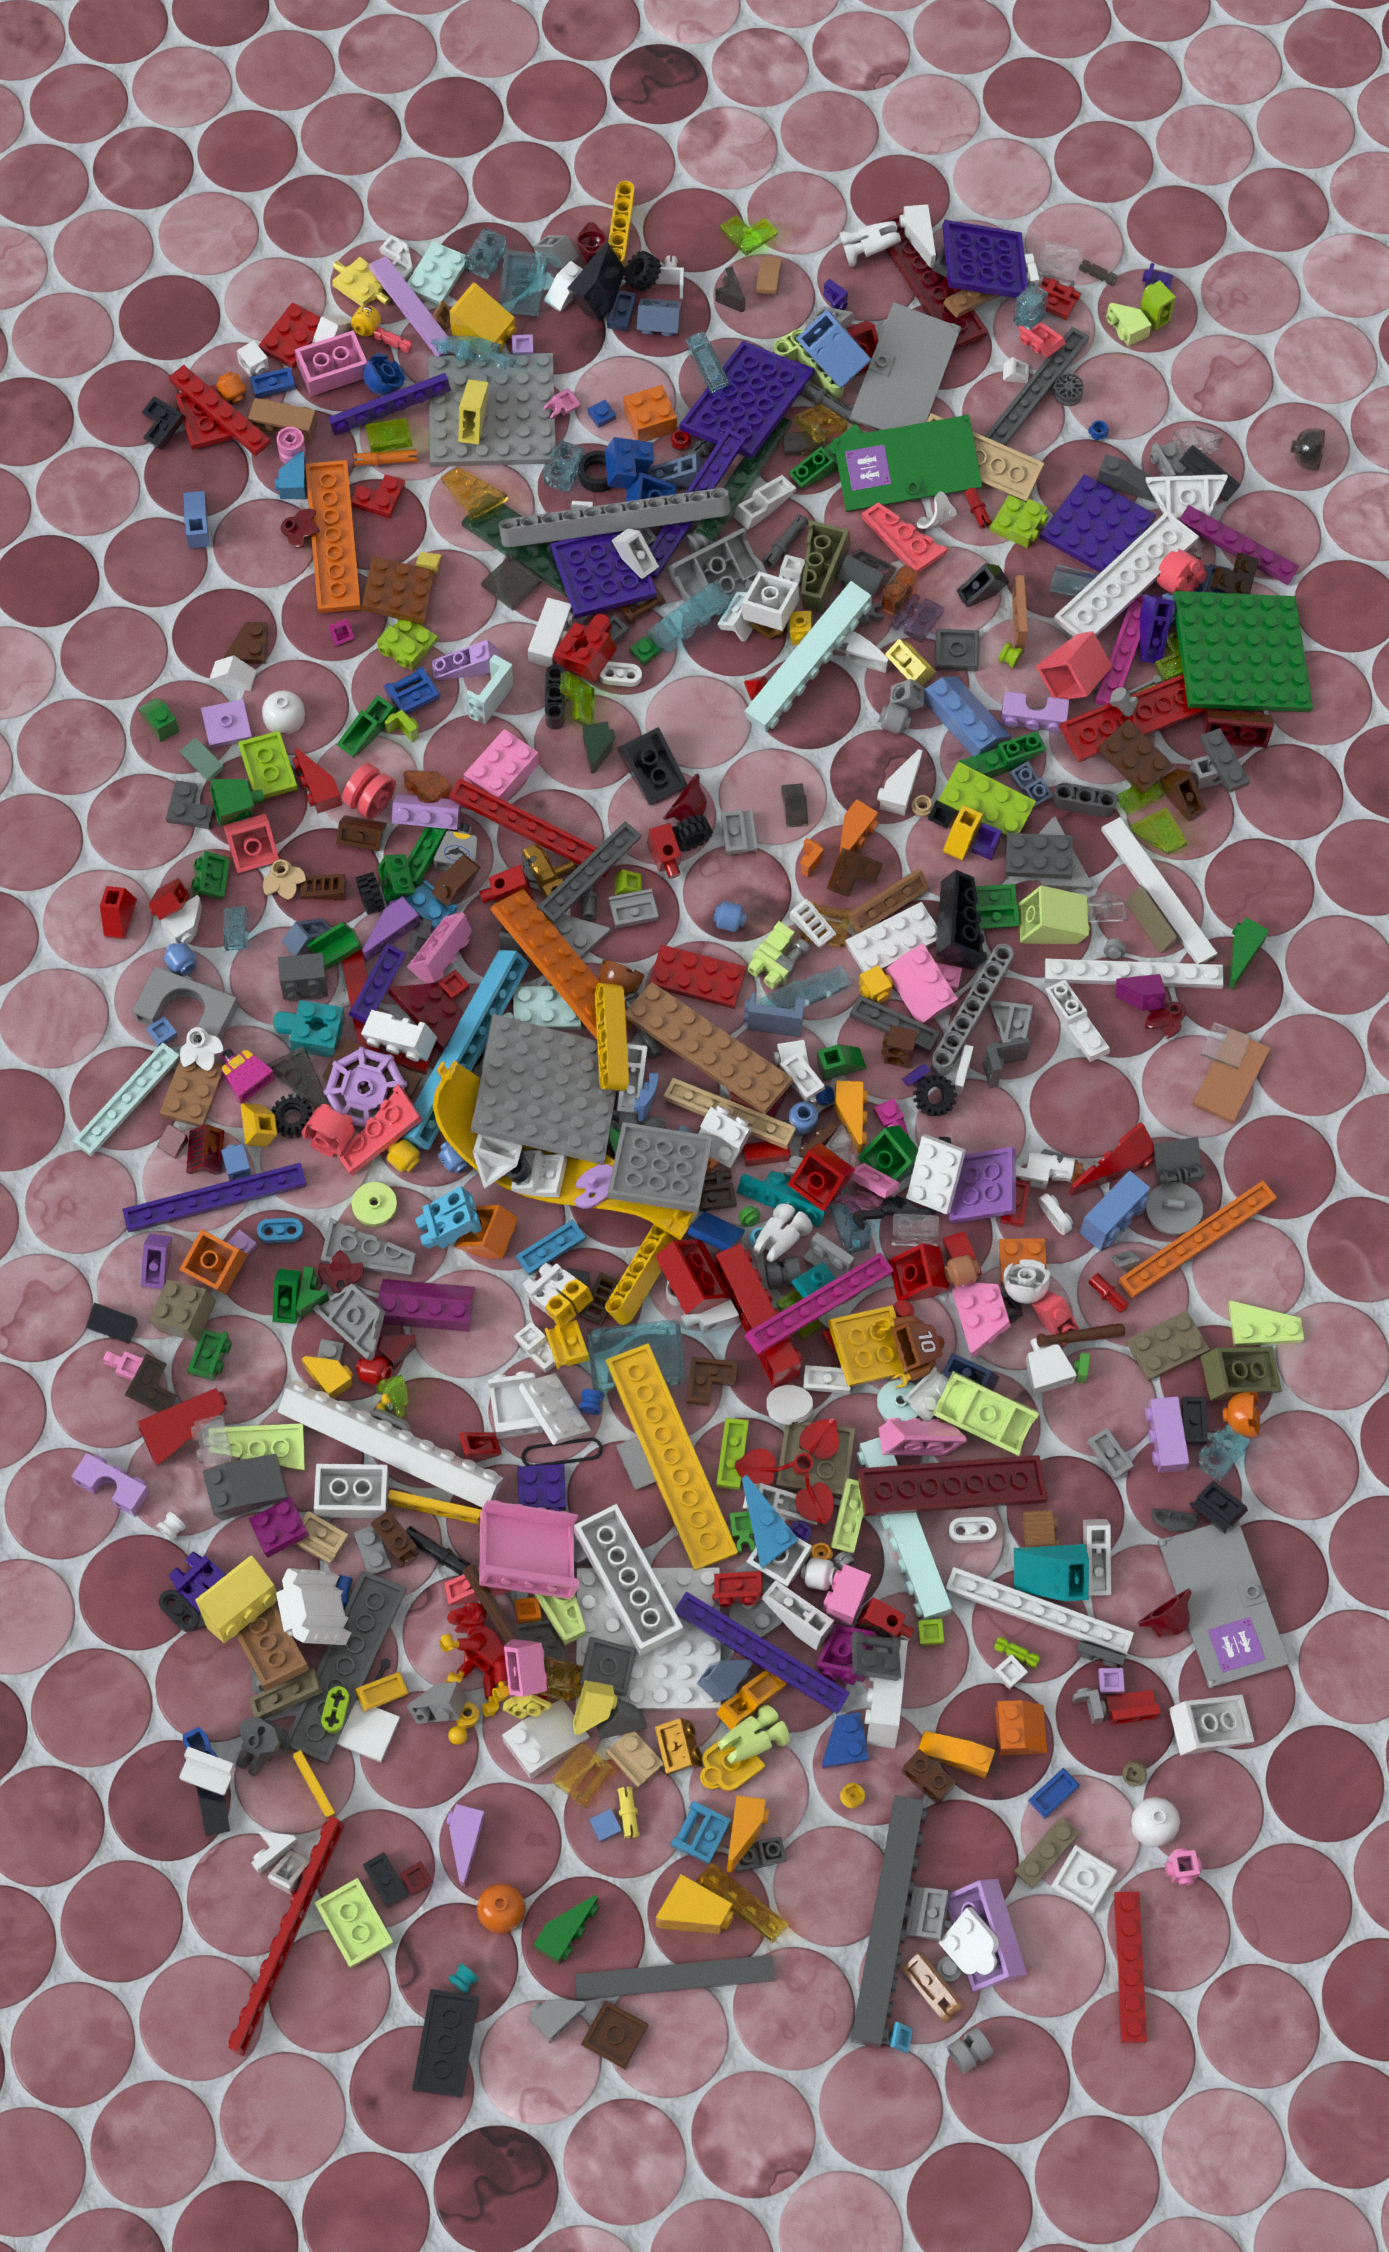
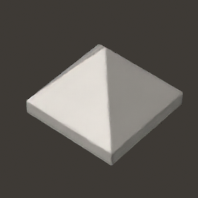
M1132 1250L1110 1257L1114 1264L1126 1272H1129L1140 1261L1139 1256Z

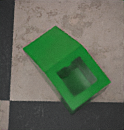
M838 1044L818 1050L817 1063L823 1081L866 1069V1064L859 1047Z

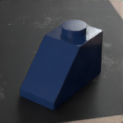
M954 1353L951 1354L942 1372L943 1375L950 1378L952 1372L955 1371L990 1390H994L1000 1378L993 1371Z

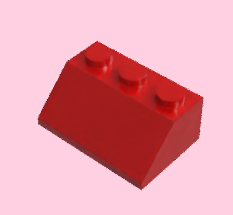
M699 1239L672 1241L655 1256L660 1269L664 1272L670 1283V1288L674 1291L686 1315L703 1313L733 1298L703 1241Z

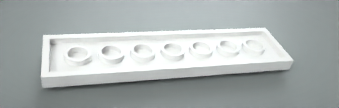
M1166 511L1054 616L1053 621L1073 637L1076 634L1091 631L1097 636L1154 583L1157 576L1160 577L1161 571L1158 569L1168 553L1171 551L1177 552L1178 549L1187 552L1198 541L1199 536Z

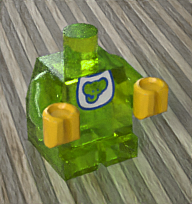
M398 1375L380 1381L376 1391L382 1397L381 1403L377 1404L376 1409L384 1411L388 1409L390 1412L395 1411L397 1417L405 1416L406 1411L404 1408L408 1403V1395L403 1376Z

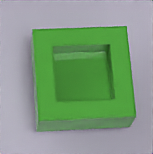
M1081 1353L1079 1360H1074L1073 1369L1077 1374L1076 1382L1085 1383L1090 1354Z

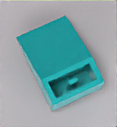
M1085 1544L1014 1548V1589L1061 1601L1089 1600V1557Z

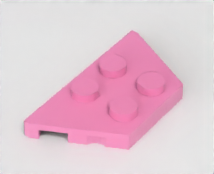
M975 1282L963 1287H955L953 1284H950L968 1348L973 1358L978 1355V1350L986 1343L990 1345L999 1334L1004 1333L1011 1327L998 1284Z

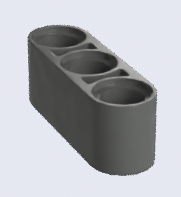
M1071 783L1058 784L1053 795V805L1057 809L1107 818L1112 816L1117 804V796L1110 790ZM1059 795H1066L1067 798H1062ZM1082 798H1085V799H1087V800H1089V801H1088V802H1084V801H1082L1081 799H1082ZM1103 802H1107L1110 805L1106 806L1103 804Z

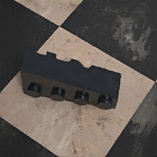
M955 870L941 881L936 956L974 970L987 960V953L983 952L982 946L985 942L984 935L980 933L979 927L981 916L976 909L978 898L975 879L973 876Z

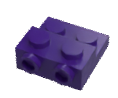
M564 1464L517 1467L519 1504L535 1508L542 1507L553 1511H567Z

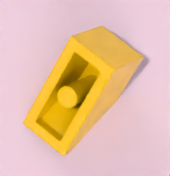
M309 1356L302 1358L304 1368L322 1392L327 1393L329 1397L335 1399L353 1386L352 1372L347 1365L342 1367L338 1360Z

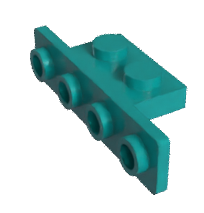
M771 1170L763 1182L747 1174H742L737 1193L774 1209L779 1204H789L795 1209L794 1217L801 1211L807 1215L812 1225L820 1227L826 1210L823 1212L788 1185L791 1180L790 1177Z

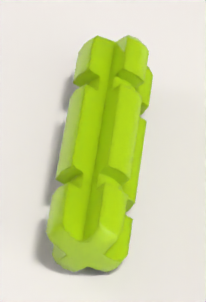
M999 1637L994 1645L995 1650L1001 1653L1004 1651L1007 1656L1012 1654L1017 1661L1027 1662L1026 1665L1032 1668H1036L1039 1663L1040 1656L1038 1654L1028 1653L1029 1650L1013 1642L1010 1644L1003 1637Z

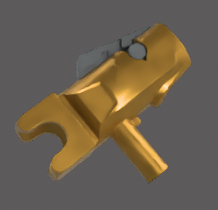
M539 844L531 845L522 851L521 857L529 882L538 884L544 900L563 882L562 878L559 879L558 876L575 869L572 861L559 867L552 866L549 862V856Z

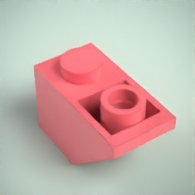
M1048 1291L1041 1300L1032 1303L1040 1322L1051 1334L1055 1335L1062 1334L1065 1331L1079 1330L1064 1298ZM1060 1342L1061 1346L1063 1347L1069 1344L1065 1342Z

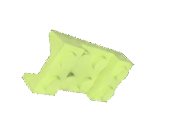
M955 1371L952 1372L933 1411L934 1416L1018 1456L1031 1424L1039 1415L1038 1411L990 1390Z

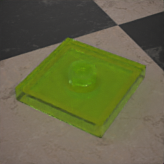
M406 418L365 425L371 453L412 446Z

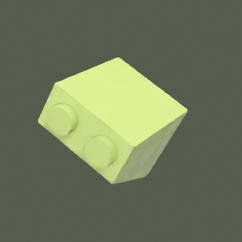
M1039 886L1019 902L1020 943L1078 944L1089 936L1090 931L1087 895Z

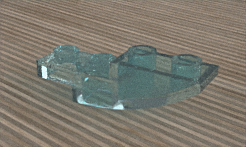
M446 336L431 341V344L437 346V351L448 354V351L455 354L454 358L464 362L467 359L474 360L476 356V358L488 362V359L495 361V366L506 370L507 367L514 368L517 361L499 353L501 344L471 336Z

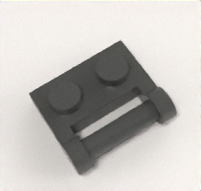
M859 1631L853 1632L851 1637L853 1674L898 1681L901 1678L900 1638L891 1637L887 1639L864 1635L863 1632ZM862 1644L888 1648V1653L864 1650Z

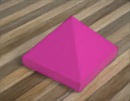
M348 618L328 626L334 646L355 639Z

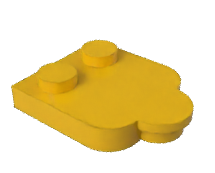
M717 1741L703 1754L702 1763L704 1768L700 1773V1781L707 1789L714 1790L720 1787L725 1792H733L765 1769V1764L758 1755L730 1764L727 1757L736 1749L732 1746L721 1751L718 1747L719 1741Z

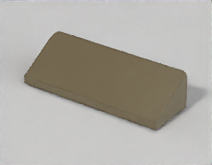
M1140 885L1127 899L1126 904L1158 951L1163 953L1174 947L1177 935L1144 887Z

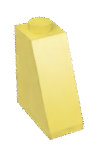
M468 379L459 406L458 442L479 445L488 403L489 382Z

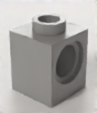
M912 679L892 685L890 703L906 707L909 711L921 708L924 705L925 687Z

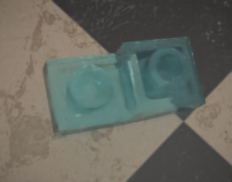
M246 905L224 908L223 936L225 951L247 948L248 930L246 924L248 911Z

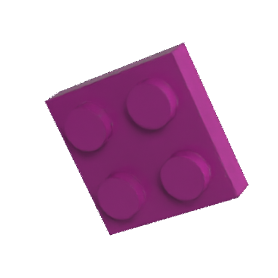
M291 1497L249 1518L267 1558L310 1536Z

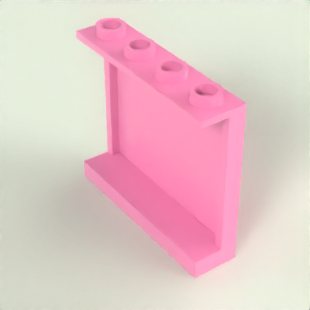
M486 1500L480 1512L479 1585L572 1599L579 1587V1579L574 1578V1524L578 1514H572L567 1511L547 1510L542 1507H528L522 1504L503 1503L498 1500Z

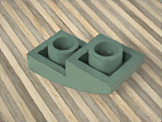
M196 738L179 751L208 782L225 768Z

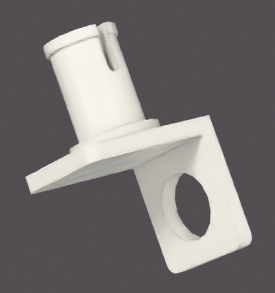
M669 255L664 260L665 267L659 268L661 273L658 274L659 279L656 280V284L680 285V299H683L684 268L677 267L678 259L675 256H672V262H670Z

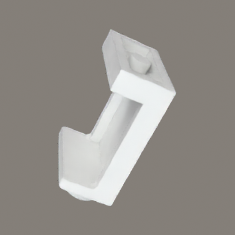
M521 1371L514 1376L496 1375L493 1379L488 1380L497 1439L543 1433L542 1426L518 1389L522 1382L535 1379L534 1373Z

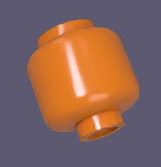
M230 371L217 378L216 388L225 401H232L235 404L244 399L243 394L246 393L247 387L238 373L233 374Z

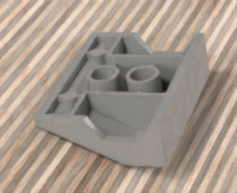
M745 527L665 567L675 588L699 623L727 609L736 592H748L759 571L767 574L762 562L754 555L747 541Z

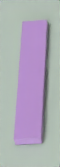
M385 256L369 263L370 271L434 355L440 357L455 352L456 346L388 257Z

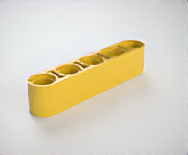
M621 181L616 186L608 241L624 267L626 265L634 208V185L629 181Z
M599 983L595 990L600 1087L604 1090L625 1091L629 1083L624 989L621 985Z
M655 1224L650 1229L605 1305L606 1311L620 1325H625L632 1321L662 1270L655 1256L672 1241H679V1239Z

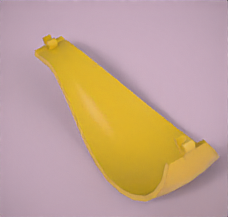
M455 1060L449 1068H446L445 1062L442 1061L436 1070L441 1076V1081L435 1090L433 1100L436 1122L447 1142L460 1157L478 1171L473 1155L478 1133L470 1132L480 1077ZM522 1145V1149H521V1150H522V1151H526V1150H541V1149H537V1148L529 1147V1146H526V1145ZM541 1150V1152L543 1153V1155H555V1154H557V1153H553V1152ZM606 1155L603 1164L613 1167L614 1159ZM566 1156L568 1160L560 1197L518 1194L549 1203L576 1206L574 1200L586 1191V1189L577 1188L576 1182L586 1171L601 1164ZM507 1174L495 1181V1183L503 1188L511 1190L512 1180ZM596 1193L591 1194L590 1198L594 1197ZM609 1198L599 1205L592 1207L637 1215L652 1222L679 1240L682 1239L696 1215V1212Z

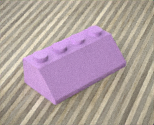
M998 1879L979 1880L950 1893L947 1909L952 1925L966 1908L972 1907L994 1932L999 1942L998 1950L995 1953L997 1966L994 1971L986 1975L980 1973L967 1974L972 1991L976 1992L1008 1983L1027 1975Z

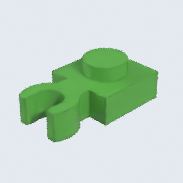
M749 1512L730 1513L732 1538H739L736 1546L738 1554H741V1546L743 1544L749 1545L750 1552L752 1553L755 1545L750 1538L754 1534Z

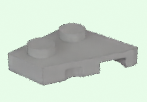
M991 1000V1009L1002 1043L1010 1042L1017 1037L1028 1038L1034 1010L1033 1005Z

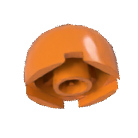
M1246 1391L1234 1395L1229 1400L1228 1408H1223V1421L1228 1422L1229 1429L1239 1437L1258 1438L1257 1434L1260 1432L1261 1415L1260 1410L1255 1405V1403H1260L1256 1391Z
M498 1883L489 1886L482 1892L478 1899L476 1910L478 1919L484 1928L488 1929L491 1933L503 1935L514 1931L522 1923L526 1907L523 1896L516 1888L509 1884Z

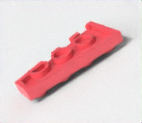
M876 503L862 513L861 518L914 575L933 564L948 552L946 547L943 545L939 546L933 542L931 537L928 535L924 536L916 530V527L910 523L906 524L900 520L898 515L880 503Z
M399 1084L393 1089L394 1093L391 1097L382 1102L380 1105L381 1109L373 1118L370 1117L365 1123L366 1127L360 1134H356L341 1155L338 1156L348 1173L352 1176L423 1120Z

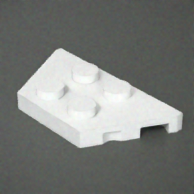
M1228 476L1146 477L1145 482L1162 513L1164 514L1168 511L1179 520L1188 504L1210 516Z

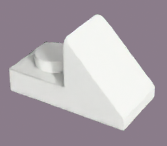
M259 1832L261 1838L269 1846L267 1850H260L253 1857L254 1861L251 1862L259 1875L298 1844L294 1835Z

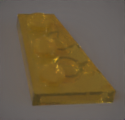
M460 467L441 476L442 483L472 520L508 500L506 493Z

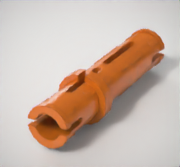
M417 449L383 452L372 450L370 453H354V459H363L354 461V466L373 465L378 467V464L417 463V457H408L409 455H417Z

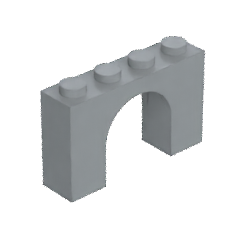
M155 966L132 1010L134 1020L150 1026L161 1018L165 1008L173 1000L190 997L198 1000L205 1007L204 1014L197 1027L205 1029L209 1035L216 1036L222 1041L239 1007L235 995L228 991L221 992L215 990L213 986L207 983H197L189 976L174 974L168 968L163 967L161 969ZM197 1035L195 1037L196 1043H200L202 1037L201 1035Z

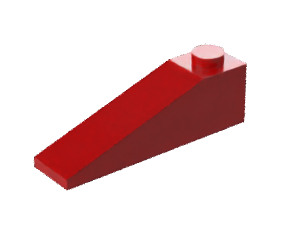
M1142 1122L1137 1124L1119 1140L1120 1143L1113 1152L1108 1150L1098 1162V1166L1092 1165L1071 1184L1069 1191L1071 1196L1122 1178L1129 1170L1135 1173L1142 1167L1146 1169L1155 1161L1154 1143Z

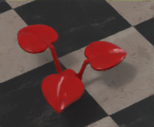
M835 1419L816 1421L802 1431L799 1444L801 1448L809 1452L797 1455L793 1462L774 1468L776 1461L773 1454L762 1448L747 1452L735 1462L734 1466L739 1476L743 1478L747 1475L754 1484L762 1483L770 1486L774 1482V1472L792 1468L797 1475H804L807 1489L800 1490L796 1495L795 1507L797 1512L805 1519L820 1524H827L830 1520L834 1507L832 1492L822 1482L815 1483L811 1487L809 1471L813 1466L812 1454L817 1459L825 1460L831 1458L837 1452L839 1436Z

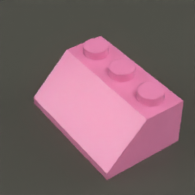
M460 912L444 917L407 966L425 984L439 982L445 974L443 971L447 965L450 966L456 960V953L459 949H463L470 941L468 937L472 933V929L466 915Z
M924 943L903 954L885 969V972L891 977L897 992L917 1022L925 1024L958 1004L956 995Z
M891 1418L879 1427L882 1455L944 1457L966 1442V1437L953 1424L942 1422L941 1419H933L927 1422L921 1421L919 1418L908 1421H901L900 1418Z

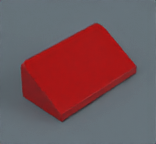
M767 1141L745 1144L743 1147L745 1167L786 1162L791 1157L789 1147L784 1149Z

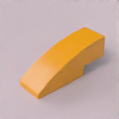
M765 1670L744 1685L732 1698L724 1702L716 1714L732 1730L739 1723L755 1714L760 1707L768 1703L787 1683Z

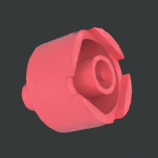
M1178 549L1177 552L1171 551L1162 560L1158 569L1161 571L1160 577L1157 576L1156 581L1159 587L1172 594L1174 591L1194 592V589H1197L1200 583L1205 581L1207 572L1204 571V563L1200 559L1182 549Z
M322 1104L314 1111L301 1133L305 1140L307 1137L312 1142L310 1146L316 1151L330 1157L337 1154L338 1157L353 1137L355 1130L352 1125L353 1119L349 1115H341L329 1105Z

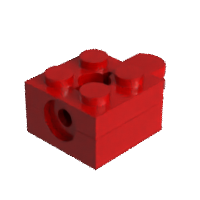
M604 614L595 615L588 626L574 622L552 654L556 663L561 665L566 673L596 681L617 650L609 634L612 629L609 618Z

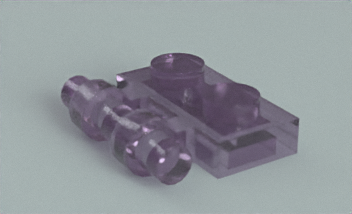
M913 593L904 602L901 612H897L894 616V622L891 624V627L894 630H898L901 625H905L904 634L923 643L943 614L944 607L927 598L921 604L918 602L920 596ZM911 611H915L916 613L912 618L908 616Z

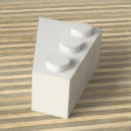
M371 1010L361 1033L367 1040L366 1043L375 1048L383 1046L390 1053L398 1055L400 1052L406 1054V1057L410 1060L418 1062L421 1059L427 1062L437 1036L425 1023L419 1022L417 1026L411 1024L410 1019L403 1018V1020L394 1018V1015Z

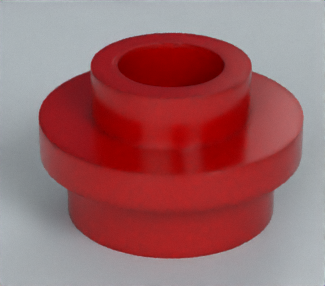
M676 430L671 435L670 443L677 450H685L691 444V436L684 431Z

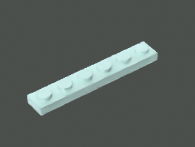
M162 1043L73 1140L74 1144L92 1157L180 1060V1055Z

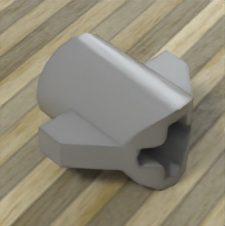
M1120 687L1113 691L1109 703L1119 708L1125 716H1131L1138 703V698L1131 697L1125 688Z

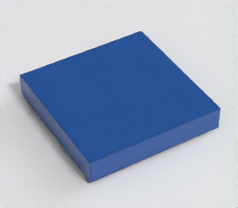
M704 1211L690 1226L687 1234L724 1251L735 1246L743 1237L745 1230Z

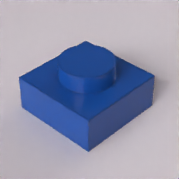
M606 400L587 408L588 415L598 428L616 419L615 412Z

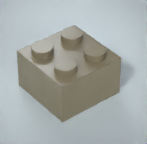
M167 1279L149 1317V1321L159 1332L199 1342L217 1301L206 1289Z

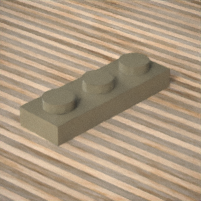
M312 1668L280 1685L250 1697L249 1700L254 1717H260L264 1720L323 1691L318 1673Z
M1060 1817L1013 1873L1032 1889L1080 1832L1064 1818Z

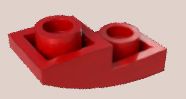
M964 1231L943 1238V1244L951 1259L969 1255L973 1261L977 1260ZM980 1268V1273L977 1274V1276L982 1275L981 1268Z

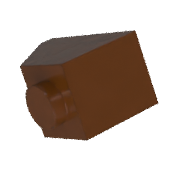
M1176 768L1160 779L1167 798L1187 820H1191L1206 810L1190 772Z
M465 854L462 855L440 877L431 894L447 907L462 902L481 867Z

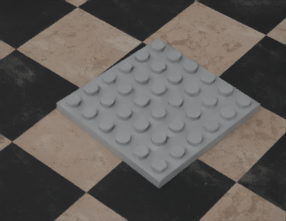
M553 353L429 356V378L446 373L451 387V391L444 395L429 399L430 467L556 464L555 418H550L554 411L551 408L546 410L543 408L554 396ZM468 379L489 382L488 403L479 445L458 442L459 406Z
M493 1014L470 1132L603 1165L616 1091L604 1090L600 1087L597 1040Z

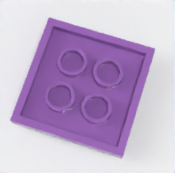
M1013 1147L966 1154L949 1213V1221L954 1224L1015 1214L1016 1150Z

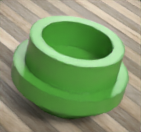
M753 1206L745 1207L738 1216L740 1224L743 1227L756 1225L761 1213Z

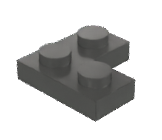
M176 780L166 821L168 823L210 830L214 806L194 803L198 785L196 783Z

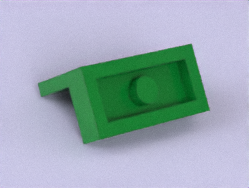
M344 922L339 923L307 943L308 948L314 953H323L326 970L363 948L355 930Z

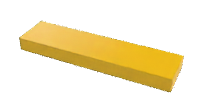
M394 1490L389 1491L388 1501L392 1506L480 1524L481 1509Z

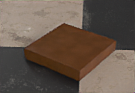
M605 2000L581 2046L625 2070L649 2024Z

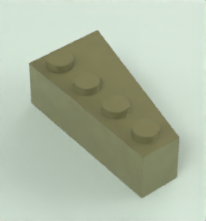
M809 520L805 568L801 589L803 608L823 613L850 548V532L848 529Z

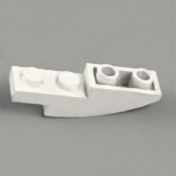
M1066 980L1046 988L1048 998L1060 1022L1078 1051L1082 1050L1090 1062L1109 1054V1046L1088 1018L1086 1008Z

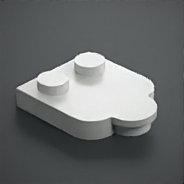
M972 1907L966 1908L939 1944L964 1973L990 1974L997 1966L995 1953L999 1947L998 1938Z

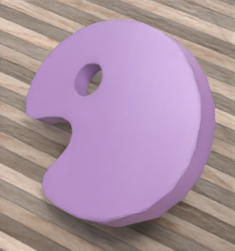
M607 1164L597 1165L586 1171L578 1179L576 1187L586 1189V1191L574 1200L576 1206L588 1209L599 1205L607 1199L613 1170L612 1166ZM596 1193L594 1197L590 1198L591 1194Z

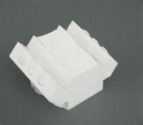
M287 1569L282 1579L284 1589L276 1593L284 1632L303 1643L346 1645L351 1632L344 1629L349 1617L345 1616L341 1594L343 1591L335 1587L339 1578L337 1574L324 1570Z

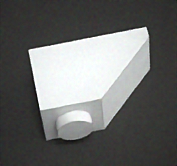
M570 261L556 275L545 297V302L561 312L574 299L567 288L583 269Z
M627 529L612 540L621 559L640 578L643 579L659 567L640 531Z
M196 895L185 903L183 909L161 920L163 929L174 943L188 944L196 936L202 911L199 896Z

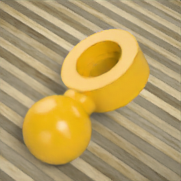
M465 1703L459 1720H455L458 1725L452 1727L448 1733V1738L454 1745L463 1744L468 1737L466 1728L474 1727L479 1720V1710L473 1703ZM470 1711L471 1715L468 1717L464 1716L463 1712Z

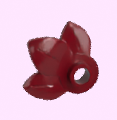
M309 508L300 510L294 517H288L282 522L281 531L288 537L292 546L304 548L305 538L320 532V529L312 520L316 515L315 510Z
M1165 1002L1164 1009L1148 1010L1151 1014L1146 1019L1145 1028H1163L1166 1039L1175 1036L1181 1030V1021L1186 1016L1185 1006L1180 1002H1171L1169 1004Z
M342 1250L334 1254L330 1265L323 1263L318 1265V1274L321 1281L331 1286L334 1294L340 1293L343 1290L338 1287L340 1281H344L345 1287L361 1280L364 1273L363 1263L351 1264L349 1257Z

